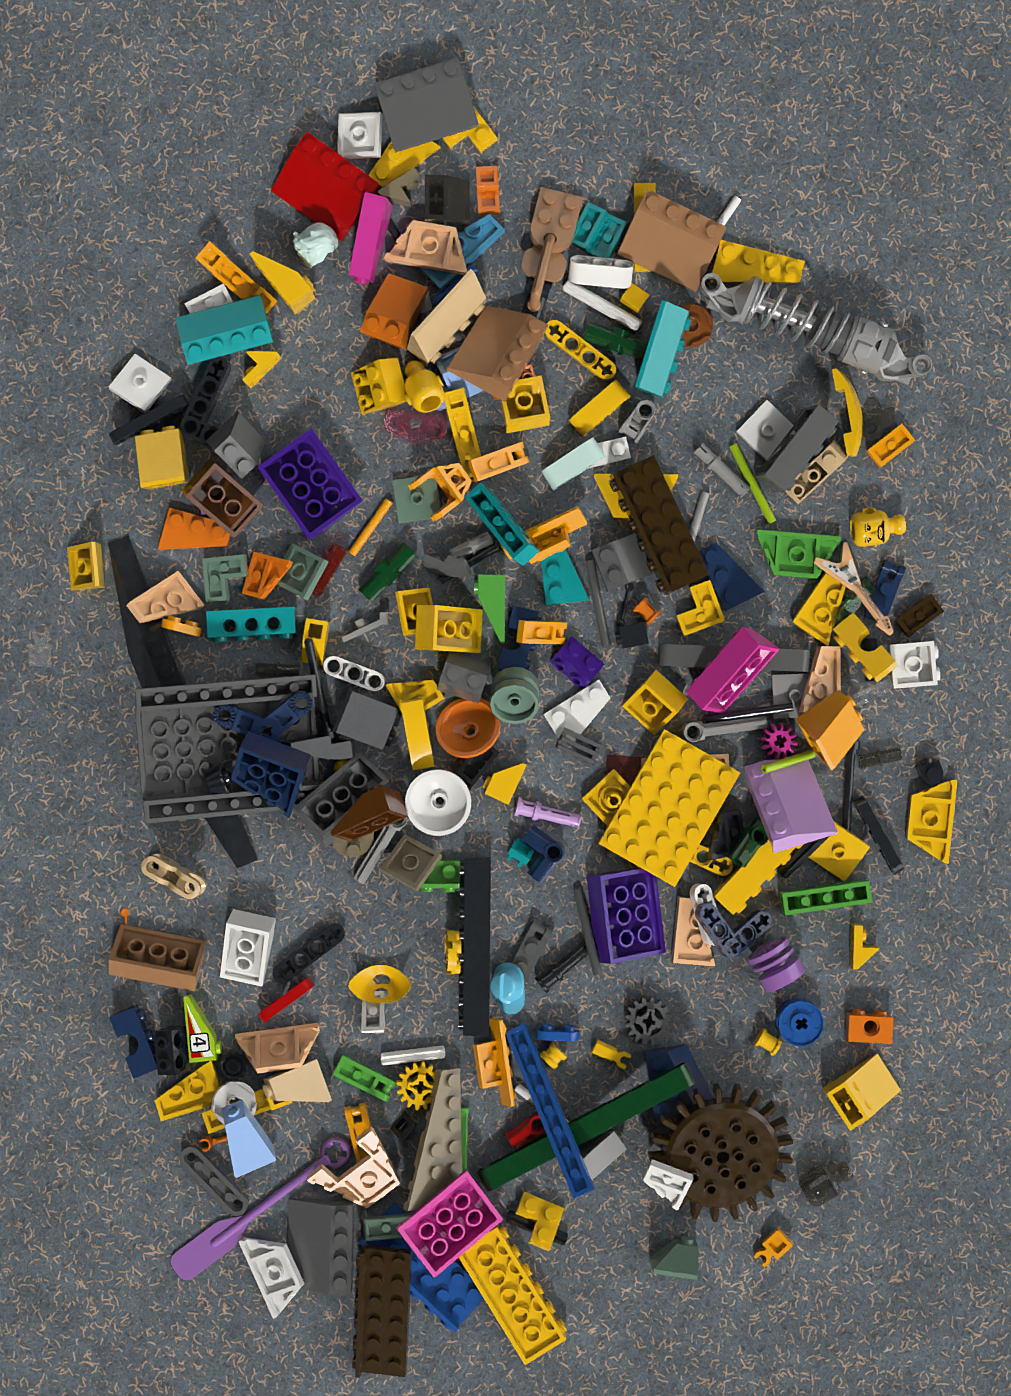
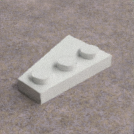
M597 680L543 715L558 739L564 727L581 734L609 701L610 696L600 680ZM569 734L565 736L574 742L577 740V738ZM562 742V745L567 748H570L572 746L570 744Z

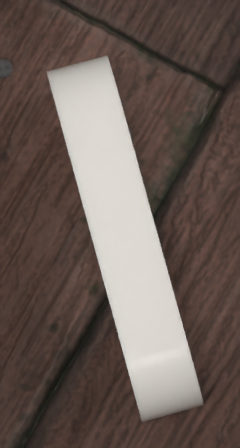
M698 883L691 887L690 898L694 912L696 907L704 902H708L716 907L712 890L708 885ZM700 890H704V894H702V898H701V897H698V894L700 893ZM697 920L702 940L708 945L715 946ZM720 924L714 927L717 937L722 934V926Z

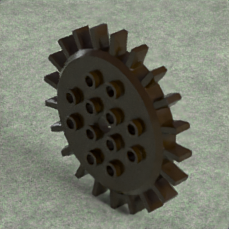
M713 1083V1098L703 1100L701 1092L695 1088L693 1089V1098L696 1104L687 1108L678 1098L674 1101L678 1112L681 1113L676 1120L661 1114V1122L670 1129L667 1135L658 1132L651 1133L652 1141L657 1144H663L664 1147L662 1151H648V1158L650 1162L651 1159L658 1162L664 1161L666 1165L692 1175H697L693 1179L677 1211L689 1200L693 1202L690 1209L693 1219L698 1218L704 1206L710 1207L709 1212L712 1221L717 1222L720 1208L729 1207L731 1216L736 1220L739 1218L738 1204L747 1201L750 1209L754 1212L758 1210L756 1200L753 1197L760 1191L770 1199L775 1197L770 1186L766 1184L771 1178L785 1183L786 1177L784 1173L775 1168L777 1163L792 1164L793 1159L789 1153H780L778 1147L793 1144V1139L790 1134L776 1136L775 1132L788 1126V1123L784 1116L771 1122L768 1121L767 1118L777 1110V1107L771 1100L759 1110L756 1106L762 1096L758 1090L754 1089L746 1102L740 1100L742 1089L739 1084H734L731 1097H722V1090L719 1084ZM734 1125H739L737 1129H732ZM703 1130H708L706 1134H702ZM751 1137H756L755 1140L749 1141ZM721 1141L725 1142L722 1146L718 1145ZM690 1146H694L693 1150H687ZM722 1151L728 1153L727 1157L723 1160L716 1158L717 1154ZM737 1153H742L740 1157H735ZM711 1158L709 1162H704L705 1159ZM758 1165L756 1169H752V1166ZM723 1170H728L727 1173L721 1174ZM744 1181L742 1185H738L739 1182ZM710 1186L714 1187L712 1190H707Z

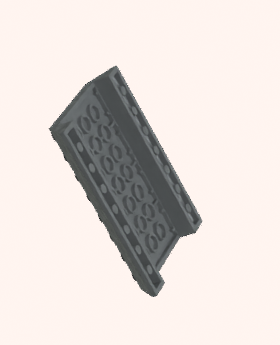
M316 675L135 689V720L145 824L281 810L277 806L271 807L266 803L267 799L259 794L253 795L234 781L230 783L231 791L229 794H212L206 784L205 774L221 763L226 771H230L232 776L239 748L246 737L242 733L216 724L213 712L217 705L232 704L266 716L295 692L306 691L313 699L311 710L281 733L280 740L286 741L316 735L314 697H317ZM298 697L295 700V704L299 708H304L307 706L308 701L304 697ZM227 709L220 710L218 713L219 717L223 720L231 717ZM265 725L262 726V733L264 734L267 732L270 735L272 727H266ZM311 756L295 806L322 784L319 782L318 757Z

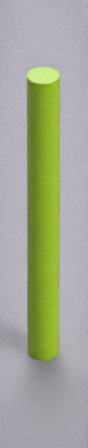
M737 443L731 445L729 449L746 482L751 487L750 489L768 524L777 521Z

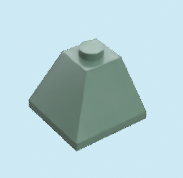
M681 1236L680 1239H674L650 1257L653 1274L697 1280L699 1250L697 1242L691 1237Z

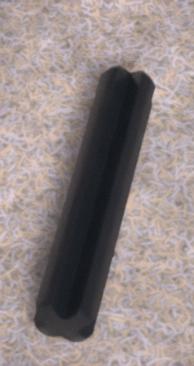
M830 836L805 843L792 855L785 865L778 869L779 875L787 879Z
M509 1210L506 1222L532 1233L535 1222L515 1214L516 1212L513 1210ZM557 1229L553 1242L565 1245L568 1234Z

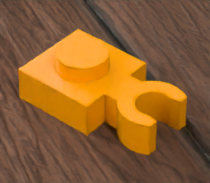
M777 1227L762 1241V1245L765 1248L757 1249L754 1258L756 1259L758 1256L764 1255L766 1259L762 1262V1266L766 1267L769 1265L772 1256L778 1260L793 1246V1241Z

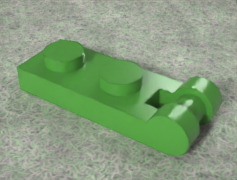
M345 1054L342 1055L333 1073L339 1079L388 1102L391 1096L389 1094L391 1089L396 1086L395 1079ZM379 1081L384 1083L382 1090L376 1088Z

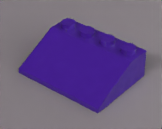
M312 428L258 466V469L311 541L332 527L363 501Z
M642 868L586 875L594 942L599 963L613 964L666 953L656 876Z

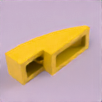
M416 698L400 701L413 770L435 767L423 699Z

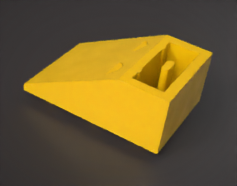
M877 1053L822 1088L850 1131L872 1117L901 1091Z

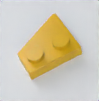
M434 680L385 685L401 712L400 701L422 698L424 709L427 710L445 699L441 691L437 690L438 686Z

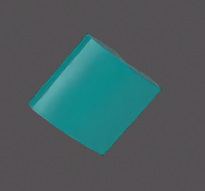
M588 202L577 221L571 244L594 257L611 258L629 225L626 221L608 214L607 210Z

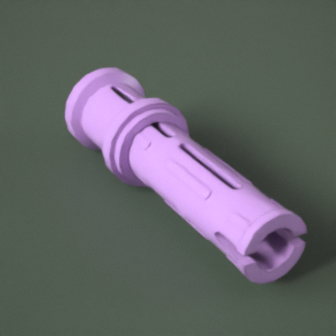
M518 797L514 816L523 815L531 817L534 821L539 818L579 828L582 817L581 814L542 806V803L539 801L534 803L522 800V797Z

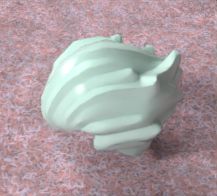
M314 223L300 234L297 232L293 233L295 237L293 239L294 248L298 251L297 255L301 257L308 268H312L314 265L324 261L326 255L338 247L336 233L330 226L324 223Z

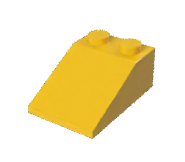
M254 251L250 253L255 265L294 314H297L316 299L313 294L316 290L306 275L301 277L297 271Z
M417 605L415 649L481 653L483 610L440 605Z

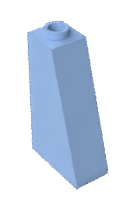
M241 1099L223 1107L222 1113L234 1176L236 1178L276 1161L271 1140L244 1101Z

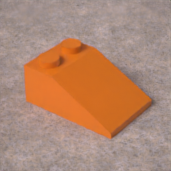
M388 273L366 312L360 332L373 339L406 350L429 288Z

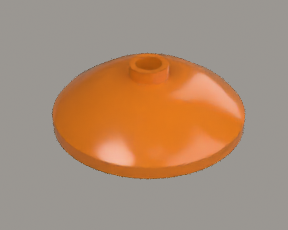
M460 698L445 707L439 715L436 723V737L441 747L447 753L459 758L475 757L486 752L496 742L501 729V721L492 713L490 702L480 698L478 704ZM471 731L475 732L473 735L469 736V733Z

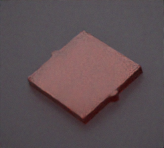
M607 755V766L604 774L607 775L614 769L631 786L641 769V758L645 757Z

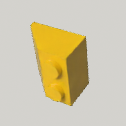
M542 376L519 379L506 402L500 399L506 433L549 426L550 413Z
M655 670L622 707L655 735L680 711L688 698L661 673Z

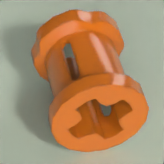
M645 597L632 611L634 613L637 612L646 621L648 626L661 611L651 606Z

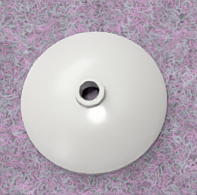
M435 769L424 772L413 780L406 793L405 807L408 817L415 827L424 833L442 836L455 832L466 822L471 811V795L467 785L459 776L447 770ZM442 797L444 803L438 804L436 798Z

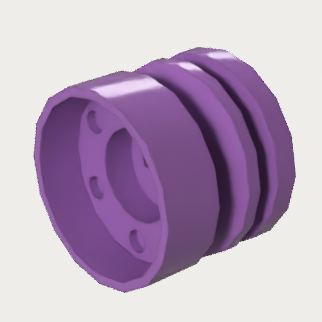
M786 936L761 945L747 958L750 965L755 964L752 968L755 973L765 971L758 980L767 993L790 984L806 971L799 957L788 958L793 953L794 948L788 946L790 941Z

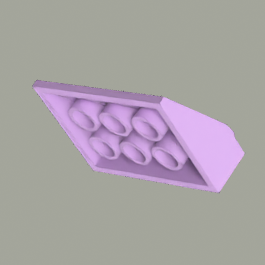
M780 759L764 760L744 766L747 785L774 853L838 834L809 760L765 774L762 773L761 766Z

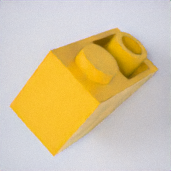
M306 618L301 662L308 663L304 641L307 638H311L318 665L323 666L330 622Z

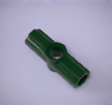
M589 322L584 336L585 341L604 347L608 352L612 350L618 352L617 355L625 354L642 361L649 341L631 336L625 330L619 328L611 329L593 322Z
M403 542L389 558H385L374 569V573L358 590L369 601L373 602L387 586L390 587L393 581L401 576L402 571L417 554Z
M759 813L751 825L743 829L741 839L729 854L730 860L742 868L747 866L759 847L768 842Z

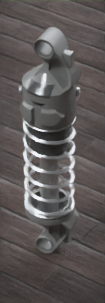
M708 273L700 283V290L709 301L706 308L719 312L726 321H738L746 324L751 320L755 312L760 313L758 321L759 330L764 329L771 318L776 319L774 335H780L787 324L791 325L789 334L791 342L796 341L803 330L807 331L805 338L806 348L816 344L820 347L823 355L828 352L833 353L839 361L841 360V362L859 368V371L863 374H867V372L875 374L880 381H897L909 385L911 378L921 377L932 368V360L927 355L922 354L906 358L899 346L895 330L889 328L888 324L883 321L876 323L861 316L858 317V315L851 318L850 312L846 313V315L834 312V306L830 307L828 311H819L816 315L819 305L818 300L814 301L808 313L800 310L803 301L802 294L798 295L793 306L784 304L788 291L787 288L782 289L777 300L769 298L771 282H767L762 290L764 280L757 276L738 286L726 288L717 274ZM705 281H715L716 288L713 290L707 289ZM781 321V322H783V324L781 325V327H780L779 330H778L779 322ZM795 327L799 328V330L794 336ZM916 361L924 362V371L917 370L915 366Z

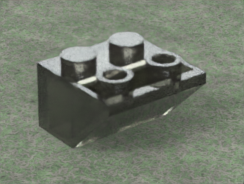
M425 175V222L445 226H469L470 181L448 175Z

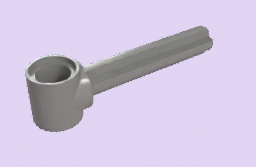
M765 716L705 724L702 721L687 722L681 727V736L686 741L697 742L705 740L707 736L767 728V719ZM690 726H694L697 729V734L693 738L687 735V730Z
M407 817L381 830L354 875L356 881L363 884L366 882L395 832L400 831L406 825Z

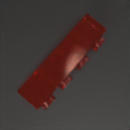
M337 543L331 545L328 551L330 552L329 555L323 558L328 561V564L312 592L318 597H321L348 550Z

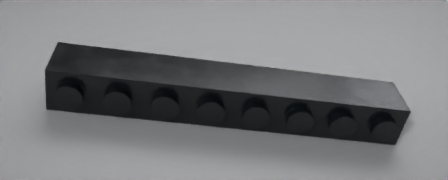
M465 858V863H460V876H464V885H460V898H464V907H460V920H464V929H460L459 940L464 942V951L459 953L460 964H463V972L459 974V986H463V994H459V1008H463V1016H459V1030H463V1036H489L491 858Z

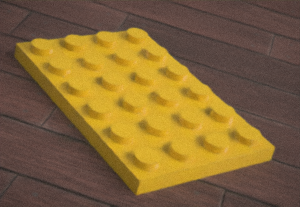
M663 729L598 843L675 887L740 772Z

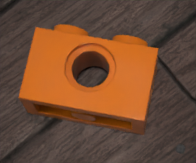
M852 1009V1012H846L845 1039L848 1042L892 1044L893 1017L887 1014V1011L874 1010V1013H865L864 1009ZM872 1020L874 1023L873 1028L868 1031L864 1030V1024Z

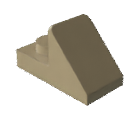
M415 168L411 169L378 190V195L387 197L389 202L411 207L410 200L404 190L411 191L418 186V181H420L419 173Z

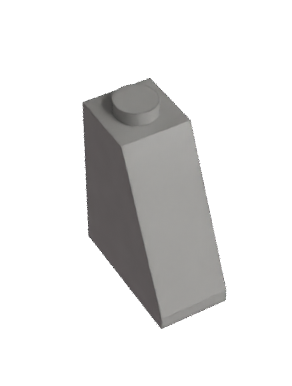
M614 1131L606 1132L580 1151L592 1180L627 1149L623 1144V1138Z

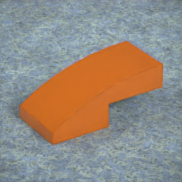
M498 166L476 167L478 215L500 214Z

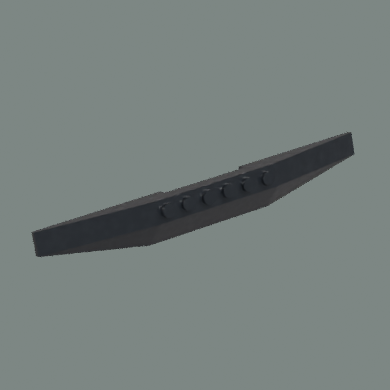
M129 536L108 543L127 650L141 687L187 685L166 628L161 627L162 618L139 623L126 606L130 601L150 589ZM240 814L205 818L237 868L258 860Z

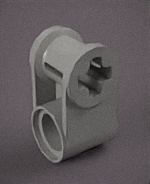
M649 400L640 401L632 414L628 416L619 432H624L633 438L635 443H638L655 414L654 404ZM641 406H648L651 409V414L647 417L642 416L639 412Z

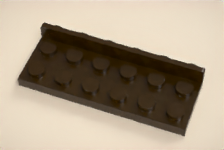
M652 455L627 468L612 473L609 476L611 479L609 480V485L614 493L617 492L620 498L618 500L620 509L623 513L626 512L629 517L627 521L632 533L636 532L639 539L637 540V545L642 553L645 552L648 558L646 564L651 573L654 572L657 580L655 583L659 592L668 595L709 575L655 456Z
M364 1245L361 1253H358L356 1258V1266H359V1273H357L355 1280L358 1294L355 1296L354 1306L358 1308V1314L354 1318V1328H357V1335L353 1339V1349H356V1355L353 1357L352 1369H355L356 1378H360L362 1372L406 1377L412 1250Z

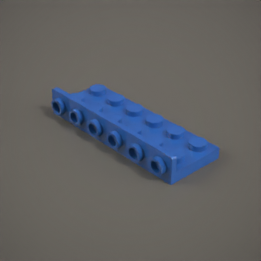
M393 1202L381 1216L404 1214L405 1212ZM364 1233L360 1239L362 1249L364 1245L412 1250L404 1238L365 1241ZM412 1250L410 1295L416 1300L420 1299L430 1314H436L446 1329H452L454 1332H457L459 1325L484 1300L483 1296L467 1270L456 1260L434 1278Z

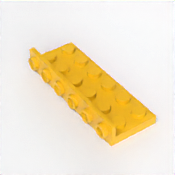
M497 1224L464 1252L459 1259L521 1360L526 1365L565 1341L567 1328L562 1319L557 1320L553 1314L556 1310L551 1301H545L543 1298L544 1290L538 1281L534 1283L531 1275L533 1273L527 1263L523 1264L519 1259L521 1253L515 1244L511 1246L507 1239L510 1235L504 1226L500 1227Z

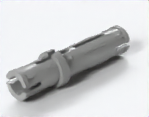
M704 443L694 452L707 465V469L709 471L712 469L740 498L749 491L751 487L743 482L721 461V457L719 455L716 456Z

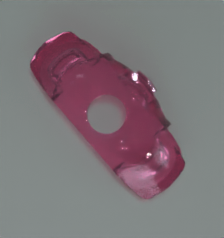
M389 411L384 419L386 431L398 435L399 438L408 440L413 444L444 438L448 429V423L445 418L431 415ZM413 418H418L422 422V428L419 431H413L409 426Z

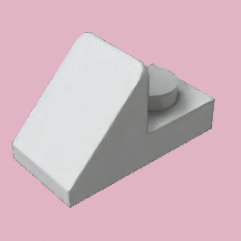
M384 991L374 992L377 998L385 997ZM362 1000V1033L384 1032L385 1003H371Z

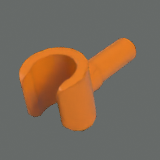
M227 1135L218 1138L203 1137L199 1142L207 1141L209 1147H204L201 1150L203 1152L209 1151L213 1145L227 1141Z

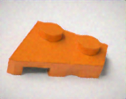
M253 551L248 569L249 577L245 579L242 594L264 600L290 569L293 562Z

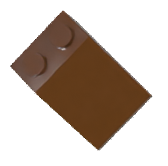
M211 457L181 490L185 497L234 538L264 506Z
M382 785L370 787V791L362 794L333 828L331 835L353 842L408 817L401 792Z

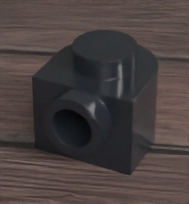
M932 757L919 761L921 765L915 767L923 783L935 785L943 778V769L940 761L937 759L933 760Z

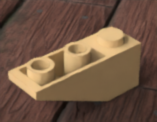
M834 440L810 463L804 473L798 474L795 478L797 482L790 491L786 490L785 492L797 504L801 503L849 457L846 451Z

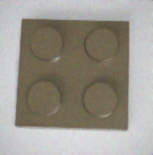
M404 834L380 870L387 876L418 892L442 856L439 852Z

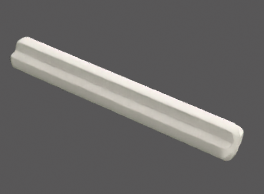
M569 280L565 282L563 286L564 292L633 331H637L641 326L642 320L579 284L572 283Z

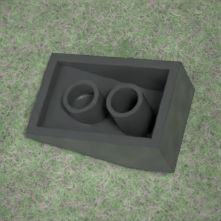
M636 533L591 551L607 592L654 574L647 567L646 560L648 558L645 552L642 553L637 545V540L639 539Z

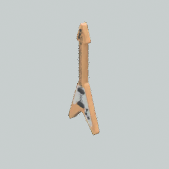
M844 542L841 547L840 563L815 558L813 561L815 565L856 593L877 621L875 625L888 635L893 633L889 617L883 616L861 587L847 542Z

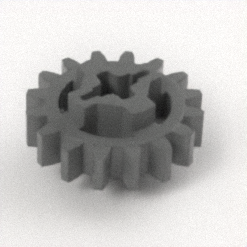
M641 996L640 1003L637 1000H633L635 1006H628L630 1014L624 1015L629 1020L624 1023L625 1027H631L628 1034H635L634 1040L636 1042L642 1038V1042L645 1045L647 1040L655 1044V1038L662 1041L661 1034H669L666 1026H672V1023L667 1021V1019L672 1017L671 1013H665L668 1010V1006L664 1005L661 1007L662 1000L659 999L654 1002L653 996H650L649 1001H646L644 996ZM645 1007L644 1011L636 1013L640 1008ZM655 1008L661 1012L662 1018L654 1014ZM650 1013V1016L654 1021L649 1022V1025H647L646 1028V1024L643 1021V1019H647ZM634 1023L641 1025L642 1032L635 1028ZM656 1027L659 1028L655 1033L651 1034L652 1030H654Z

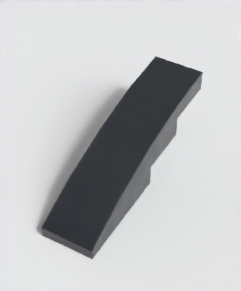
M492 746L478 756L467 758L455 774L465 782L470 791L500 752ZM442 797L436 798L438 804L444 803Z

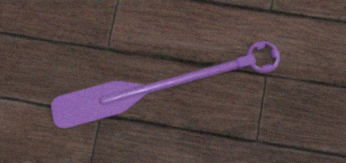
M332 1137L326 1140L321 1148L320 1159L248 1213L217 1221L175 1252L171 1258V1265L178 1276L183 1280H190L233 1249L250 1221L307 1180V1175L321 1164L333 1168L345 1165L351 1156L349 1144L339 1137ZM334 1142L341 1143L340 1147L343 1151L346 1150L347 1153L346 1158L342 1156L337 1160L338 1163L330 1162L332 1159L328 1154L325 1155V1148H330L334 1145Z

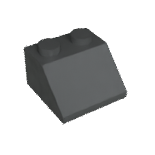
M237 411L206 442L242 479L258 464L266 440Z
M449 652L437 690L479 704L492 663L460 652Z

